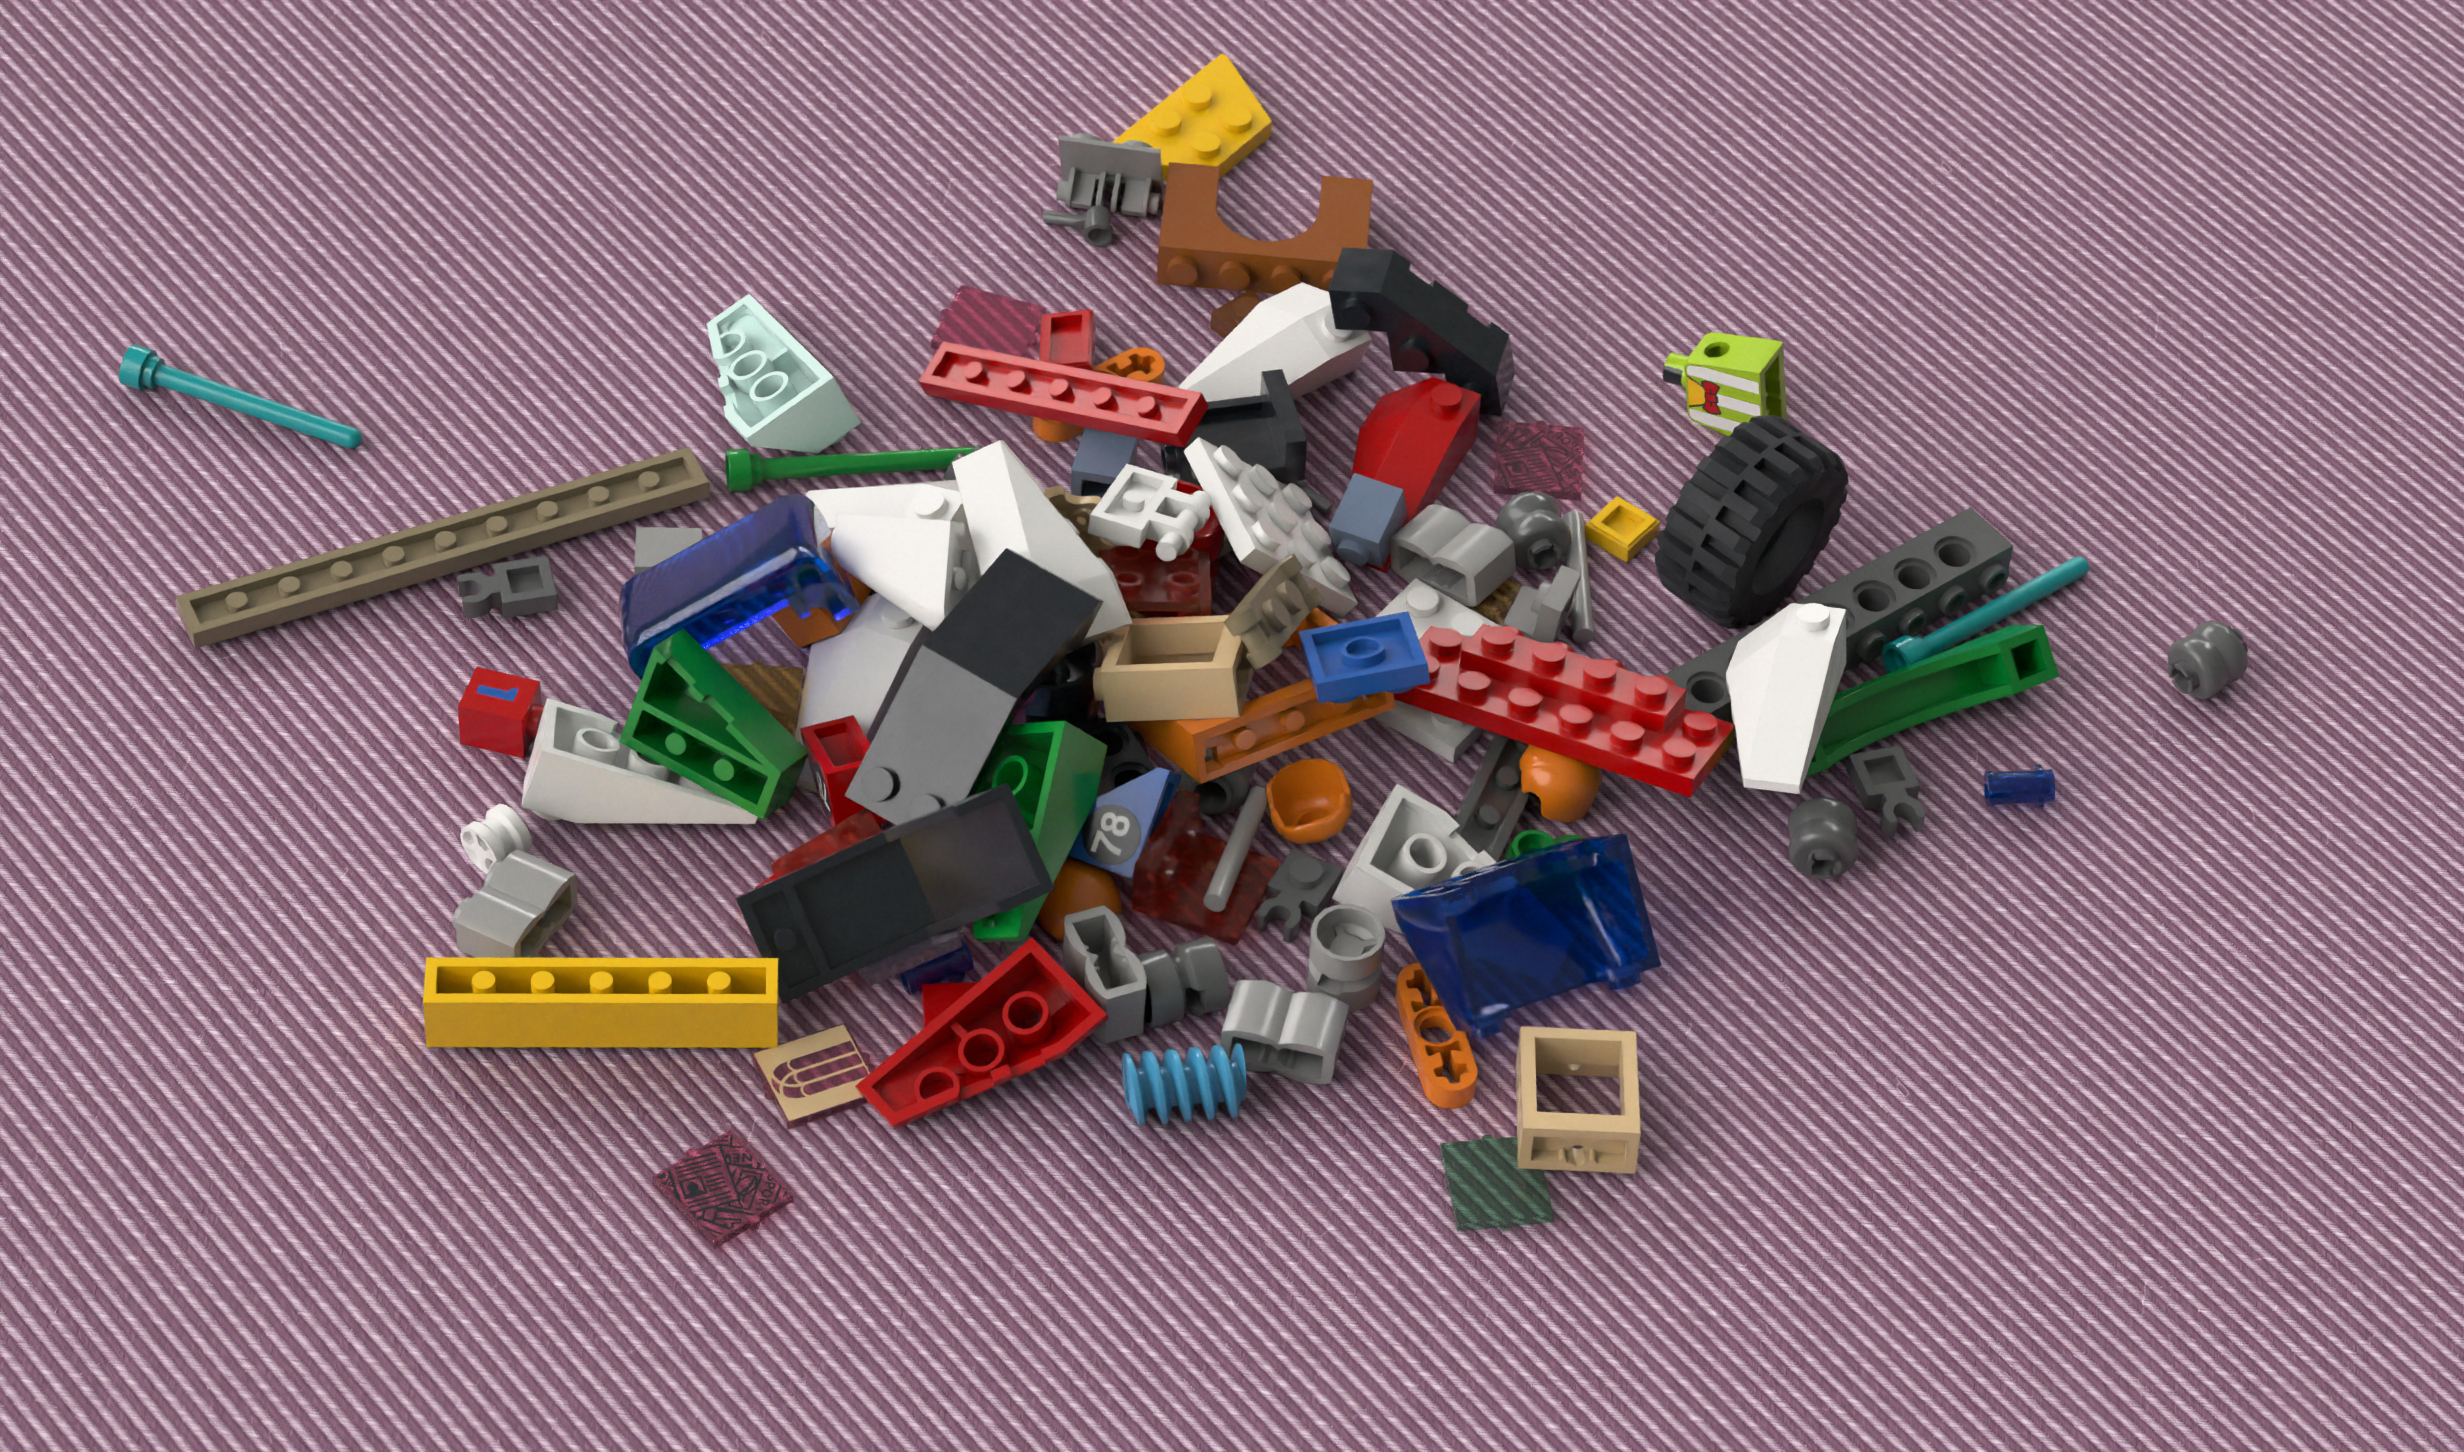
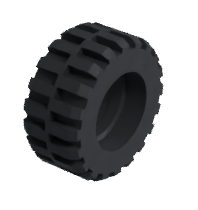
M1779 416L1752 417L1749 422H1742L1736 426L1730 436H1724L1715 445L1714 451L1708 457L1705 456L1696 467L1697 471L1690 481H1686L1680 490V497L1675 506H1671L1666 517V527L1660 532L1657 542L1660 549L1655 553V564L1662 586L1719 626L1726 627L1727 629H1742L1759 623L1764 615L1773 613L1779 607V603L1796 590L1798 582L1804 575H1808L1815 565L1814 561L1821 550L1824 551L1830 540L1829 535L1833 527L1838 524L1842 514L1840 511L1841 505L1846 502L1848 491L1845 486L1849 483L1848 474L1840 456Z

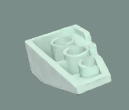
M750 294L707 323L713 358L720 372V378H718L719 388L726 402V406H724L725 417L730 425L751 446L819 453L826 447L840 442L847 432L861 423L835 378Z

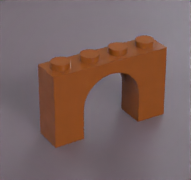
M1169 162L1158 248L1157 284L1244 292L1250 290L1255 293L1279 294L1303 282L1329 292L1328 289L1342 248L1367 249L1373 180L1322 175L1319 211L1313 225L1302 234L1290 239L1259 241L1235 233L1220 219L1217 213L1220 166Z

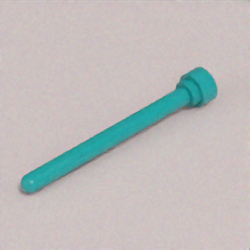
M132 344L128 348L121 362L119 371L120 383L141 391L147 387L155 389L160 385L350 449L359 447L363 440L362 433L357 428L167 366L164 359L158 357L155 350L137 344Z
M2080 556L2074 557L1923 638L1904 635L1886 644L1882 649V661L1887 673L1939 654L2084 577L2089 571L2088 561Z

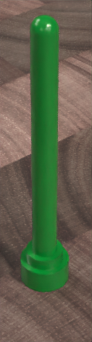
M975 447L760 459L759 453L750 454L749 449L726 450L725 454L726 481L728 492L732 493L749 492L752 486H760L762 480L943 470L948 469L960 452L969 455Z

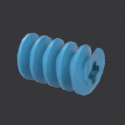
M1236 1043L1230 1061L1223 1046L1213 1045L1210 1049L1207 1063L1198 1047H1190L1187 1051L1184 1065L1175 1049H1167L1165 1051L1161 1066H1159L1152 1051H1144L1140 1057L1138 1068H1136L1130 1054L1123 1053L1122 1079L1125 1102L1128 1110H1132L1139 1126H1145L1149 1108H1155L1161 1123L1168 1124L1173 1106L1179 1107L1185 1122H1191L1195 1105L1197 1104L1202 1105L1208 1120H1214L1220 1102H1225L1231 1118H1238L1241 1102L1246 1098V1068L1244 1052L1240 1043Z

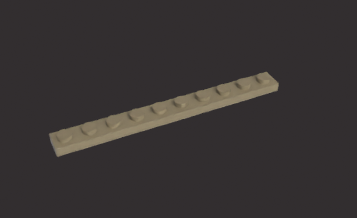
M686 447L175 596L177 613L196 649L709 498V481L690 447Z

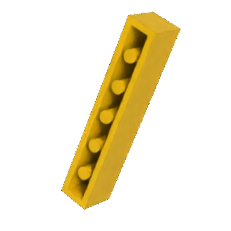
M426 957L423 1008L427 1047L778 1048V958Z

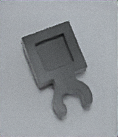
M548 556L493 564L494 576L486 577L480 573H465L457 577L459 597H462L463 614L467 618L481 617L496 607L502 608L504 618L558 610V595Z
M1901 745L1849 755L1846 771L1864 809L1881 808L1880 827L1887 837L1895 836L1898 817L1909 820L1915 832L1922 831L1925 809L1917 800L1920 784Z
M1292 848L1267 884L1266 901L1260 905L1258 910L1257 930L1263 932L1270 922L1281 920L1285 922L1283 941L1287 943L1294 941L1300 932L1301 915L1314 920L1325 909L1343 877V869Z

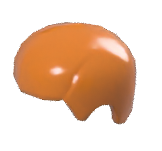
M1530 744L1519 760L1520 770L1522 771V792L1524 794L1532 792L1539 797L1542 816L1549 820L1565 823L1585 817L1601 787L1602 772L1600 767Z
M1323 758L1300 759L1282 767L1267 783L1265 792L1273 826L1279 835L1285 837L1289 842L1300 845L1322 843L1342 832L1352 814V794L1344 771L1340 766Z
M1070 859L1064 862L1053 883L1055 890L1048 893L1037 917L1040 926L1057 940L1064 941L1066 915L1102 905L1110 909L1116 916L1118 914L1121 915L1122 902L1120 891L1111 874L1106 869L1078 859Z

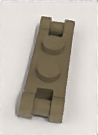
M1295 554L1283 558L1270 567L1224 621L1232 636L1239 635L1249 650L1245 656L1254 670L1276 659L1283 652L1282 646L1310 611L1324 601L1315 586L1309 588L1300 574L1303 567Z

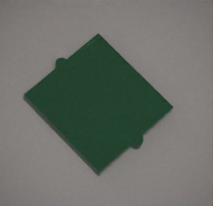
M1486 1134L1482 1137V1140L1440 1143L1439 1151L1457 1231L1499 1228L1501 1231L1507 1232L1511 1229V1226L1553 1223L1554 1215L1543 1169L1518 1168L1517 1136L1493 1138L1491 1135Z

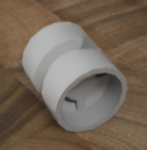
M1341 904L1324 909L1315 917L1310 931V956L1306 976L1308 992L1328 994L1349 1005V1012L1366 1008L1377 998L1381 984V962L1384 955L1385 930L1383 923L1376 914L1365 907Z

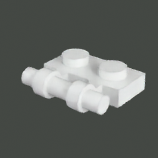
M1126 464L1090 514L1087 533L1106 538L1108 542L1118 546L1140 548L1146 538L1157 541V556L1161 560L1169 562L1174 560L1176 556L1183 555L1189 549L1194 540V532L1201 530L1209 519V508L1212 500L1204 491H1196L1192 495L1176 491L1177 478Z

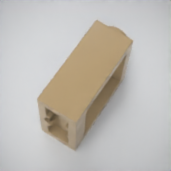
M1229 615L1131 619L1132 625L1114 632L1111 641H1105L1102 666L1096 667L1093 675L1095 699L1097 701H1104L1107 722L1240 717L1255 670L1245 656L1249 650L1240 636L1233 637L1224 624Z
M1520 1026L1515 1066L1518 1168L1635 1174L1641 1135L1636 1031ZM1536 1074L1619 1077L1621 1115L1537 1112ZM1580 1145L1582 1148L1575 1149L1573 1146Z

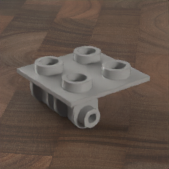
M1086 133L1074 134L1072 137L1059 135L1058 144L1062 180L1058 181L1056 200L1065 201L1066 207L1089 209L1092 207L1095 187H1098L1096 206H1103L1106 188L1113 189L1111 213L1117 214L1121 191L1124 190L1121 214L1147 218L1148 213L1158 214L1160 196H1163L1164 192L1161 149L1152 148L1151 145L1136 140L1125 141L1123 144L1106 142L1097 136Z

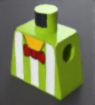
M1711 332L1705 334L1689 356L1672 352L1667 357L1663 367V381L1686 388L1687 414L1692 421L1730 436L1736 426L1742 422H1749L1752 417L1779 416L1787 420L1783 342Z

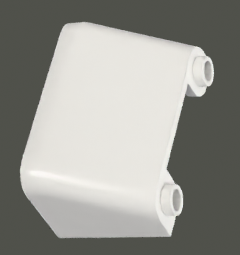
M836 513L835 529L831 536V550L841 568L932 631L939 626L981 577L976 553L962 549L957 540L956 533L964 534L965 523Z

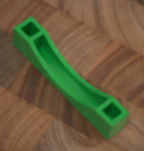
M2010 625L1835 694L1806 777L1828 769L1851 753L1904 729L1961 709L2014 695L2059 677L2044 625Z

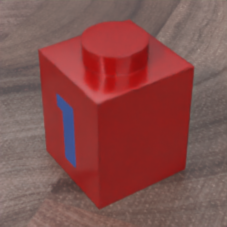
M476 667L458 704L460 744L524 758L533 738H536L544 705H541L540 681Z

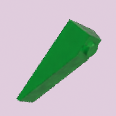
M1066 721L1011 724L976 794L1005 783L1009 784L1051 881L1054 883L1096 800L1107 745ZM1048 893L1005 913L998 912L974 921V939L980 942L1025 941Z

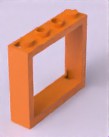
M1316 607L1310 611L1281 649L1291 645H1296L1301 649L1298 631L1339 623ZM1307 678L1245 702L1238 718H1209L1198 721L1195 719L1126 721L1129 728L1133 731H1138L1144 740L1202 784L1395 708L1393 693L1384 691L1364 695L1368 698L1364 700L1362 695L1348 703H1319L1311 679ZM1212 748L1213 759L1205 762L1206 750Z

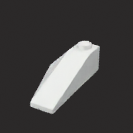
M1302 282L1260 302L1177 388L1201 392L1207 402L1260 395L1261 372L1282 369L1294 400L1356 370L1372 338L1367 331L1335 329L1329 292Z
M1003 440L992 443L952 462L981 576L1006 548H1010L1103 600L1104 602L1081 647L1133 624L1113 572L1101 558H1097L1078 536L1080 532L1069 519H1065L1045 496L1043 487Z
M957 480L808 491L783 529L786 538L813 544L818 537L834 531L836 513L965 523L964 534L956 533L958 543L962 549L975 552Z
M879 593L867 597L840 634L812 644L795 739L804 747L800 728L854 715L868 740L872 743L921 645L933 631ZM807 758L797 786L818 793Z
M1791 603L1738 641L1726 672V684L1730 694L1733 724H1735L1737 750L1744 787L1800 794L1846 666V609L1826 607L1817 603Z
M547 698L524 780L521 807L532 810L537 816L547 820L563 819L574 823H756L757 816L620 743L621 734L615 732L618 724L617 721L593 711Z
M1396 784L1352 856L1332 899L1341 904L1365 907L1378 916L1384 928L1549 986L1553 982L1573 938L1525 890H1514L1493 869L1497 862L1485 850L1478 854L1456 832L1460 825L1446 811Z

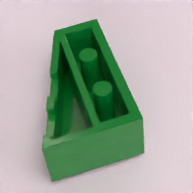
M684 628L653 648L619 740L625 746L747 810L762 820L792 798L809 751Z

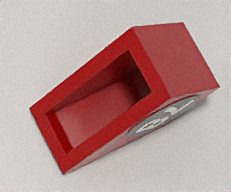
M851 715L800 728L804 748L809 751L807 758L822 809L836 834L843 832L851 834L863 833L872 829L876 824L888 822V820L844 796L871 745L855 716Z

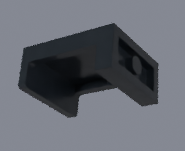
M1282 369L1261 372L1260 395L1207 402L1209 407L1185 447L1162 443L1160 447L1164 474L1167 476L1173 475V478L1193 483L1200 487L1201 485L1184 453V450L1198 437L1218 448L1222 445L1229 447L1237 454L1241 461L1252 467L1256 464L1263 466L1281 483L1305 480L1307 438Z

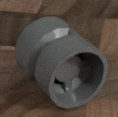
M1202 937L1176 944L1172 955H1169L1163 949L1136 955L1144 967L1147 978L1144 1025L1147 1028L1154 1029L1179 1022L1184 1017L1186 1010L1193 1016H1201L1228 1007L1230 990L1226 968L1216 944L1210 937Z

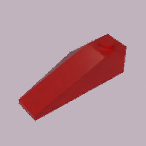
M1430 377L1383 395L1359 428L1351 478L1356 473L1404 489L1408 515L1402 528L1428 505H1433L1476 441L1481 394L1439 378ZM1390 553L1383 568L1368 563L1365 565L1387 574L1391 568Z
M1031 937L855 1085V1087L865 1100L895 1130L1066 1056L1109 1018L1104 1010ZM984 1050L985 1066H974L969 1063L972 1055ZM958 1052L966 1075H956L949 1068L941 1067V1065Z

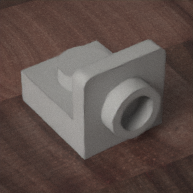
M1561 565L1552 584L1543 581L1538 590L1529 586H1522L1505 617L1503 626H1513L1519 629L1525 637L1542 643H1555L1572 610L1582 573Z

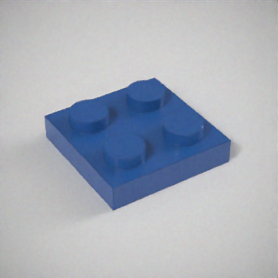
M1408 611L1298 631L1301 652L1319 703H1348L1362 695L1384 691L1402 693L1411 690L1414 686L1430 683L1428 663Z

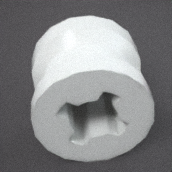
M500 803L487 811L484 821L481 823L474 821L462 828L460 833L461 843L471 861L486 874H488L495 862L503 861L513 851L519 849L527 853L532 847L531 835L521 817L513 809Z

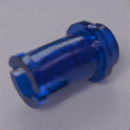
M2035 764L2033 770L1984 772L1983 779L1987 783L1983 784L1987 807L2035 803V807L2038 809L2043 808L2044 803L2054 802L2055 800L2053 770L2043 769L2041 764Z
M948 936L942 938L943 941L941 943L945 945L940 946L936 950V954L928 959L927 962L924 959L927 958L929 953L926 955L918 954L916 958H909L912 960L902 959L897 961L903 964H896V968L900 967L902 969V972L897 971L908 995H913L921 990L923 984H937L953 977L958 981L965 979V972L973 970L974 964L968 946L961 937L958 940L955 939V941L949 939L950 937ZM955 943L959 944V945H957V946H956L954 949H952V950L949 949V947H948V946H951V944H952V945H953V944L955 945Z

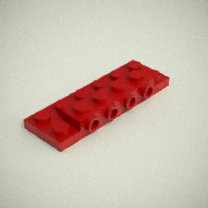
M1483 624L1471 638L1462 636L1459 632L1452 629L1430 626L1419 639L1428 663L1430 683L1414 686L1406 692L1393 693L1394 700L1690 798L1733 744L1735 724L1717 719L1707 712L1692 711L1684 708L1687 689L1677 687L1676 683L1667 676H1644L1626 670L1623 664L1615 659H1591L1576 654L1569 645L1562 642L1542 643L1527 638L1519 629L1513 626L1500 627Z

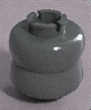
M1543 492L1517 494L1501 508L1496 520L1497 528L1505 532L1514 542L1516 566L1526 570L1550 568L1567 553L1571 545L1570 528L1562 519L1559 504L1548 494Z
M2209 620L2199 624L2190 635L2176 640L2168 651L2169 678H2175V680L2171 681L2173 685L2184 694L2188 693L2195 698L2206 700L2220 693L2225 685L2241 679L2248 667L2246 642L2241 643V640L2244 639L2243 636L2232 626L2227 627L2221 622Z
M1816 797L1802 802L1793 809L1788 819V830L1791 839L1788 849L1790 861L1799 872L1809 877L1823 880L1844 874L1853 867L1858 857L1856 839L1857 819L1855 813L1847 804L1829 797Z

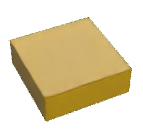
M1616 496L1585 524V538L1627 563L1658 535L1660 521Z

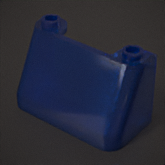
M799 494L781 496L755 512L642 573L633 576L623 585L619 593L623 648L631 669L641 681L653 648L682 628L707 650L788 605L792 607L801 620L811 615L808 608L820 607L828 609L836 622L861 609L846 570L841 568L832 553L831 532L825 517L815 503L807 496Z
M1626 833L1579 838L1548 845L1391 898L1396 922L1456 1031H1468L1470 1039L1483 1038L1502 1032L1504 1030L1502 1021L1512 1017L1511 1011L1590 983L1607 982L1609 990L1631 987L1642 982L1640 973L1662 966Z

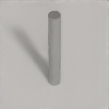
M1570 511L1564 514L1562 518L1571 531V545L1565 554L1566 566L1582 573L1571 610L1572 634L1576 642L1588 643L1594 639V624L1584 517L1580 512Z
M1255 786L1249 790L1208 887L1203 902L1211 911H1222L1232 892L1268 805L1266 789L1263 787Z

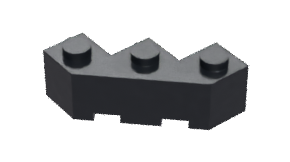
M1343 247L1328 289L1335 329L1387 332L1393 371L1445 374L1447 382L1481 394L1480 415L1502 416L1515 376L1509 334L1493 322L1485 326L1467 313L1469 305L1436 280L1428 284L1409 270L1411 262L1396 251Z

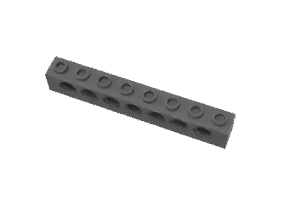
M1970 507L1796 603H1817L1826 607L1846 609V666L1843 671L1844 673L1864 661L1870 662L1876 659L1882 653V649L1886 644L1904 635L1917 636L1925 627L1945 616L1951 617L1957 614L1966 604L1984 594L1997 592L2008 579L2014 545ZM1774 615L1664 674V676L1671 678L1677 687L1687 689L1684 708L1692 711L1707 712L1717 719L1733 724L1730 694L1726 684V672L1738 641Z

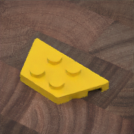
M1221 53L1115 139L1113 143L1123 144L1125 141L1136 140L1151 145L1152 148L1161 149L1163 180H1167L1169 162L1220 166V179L1271 137L1272 121L1228 56Z

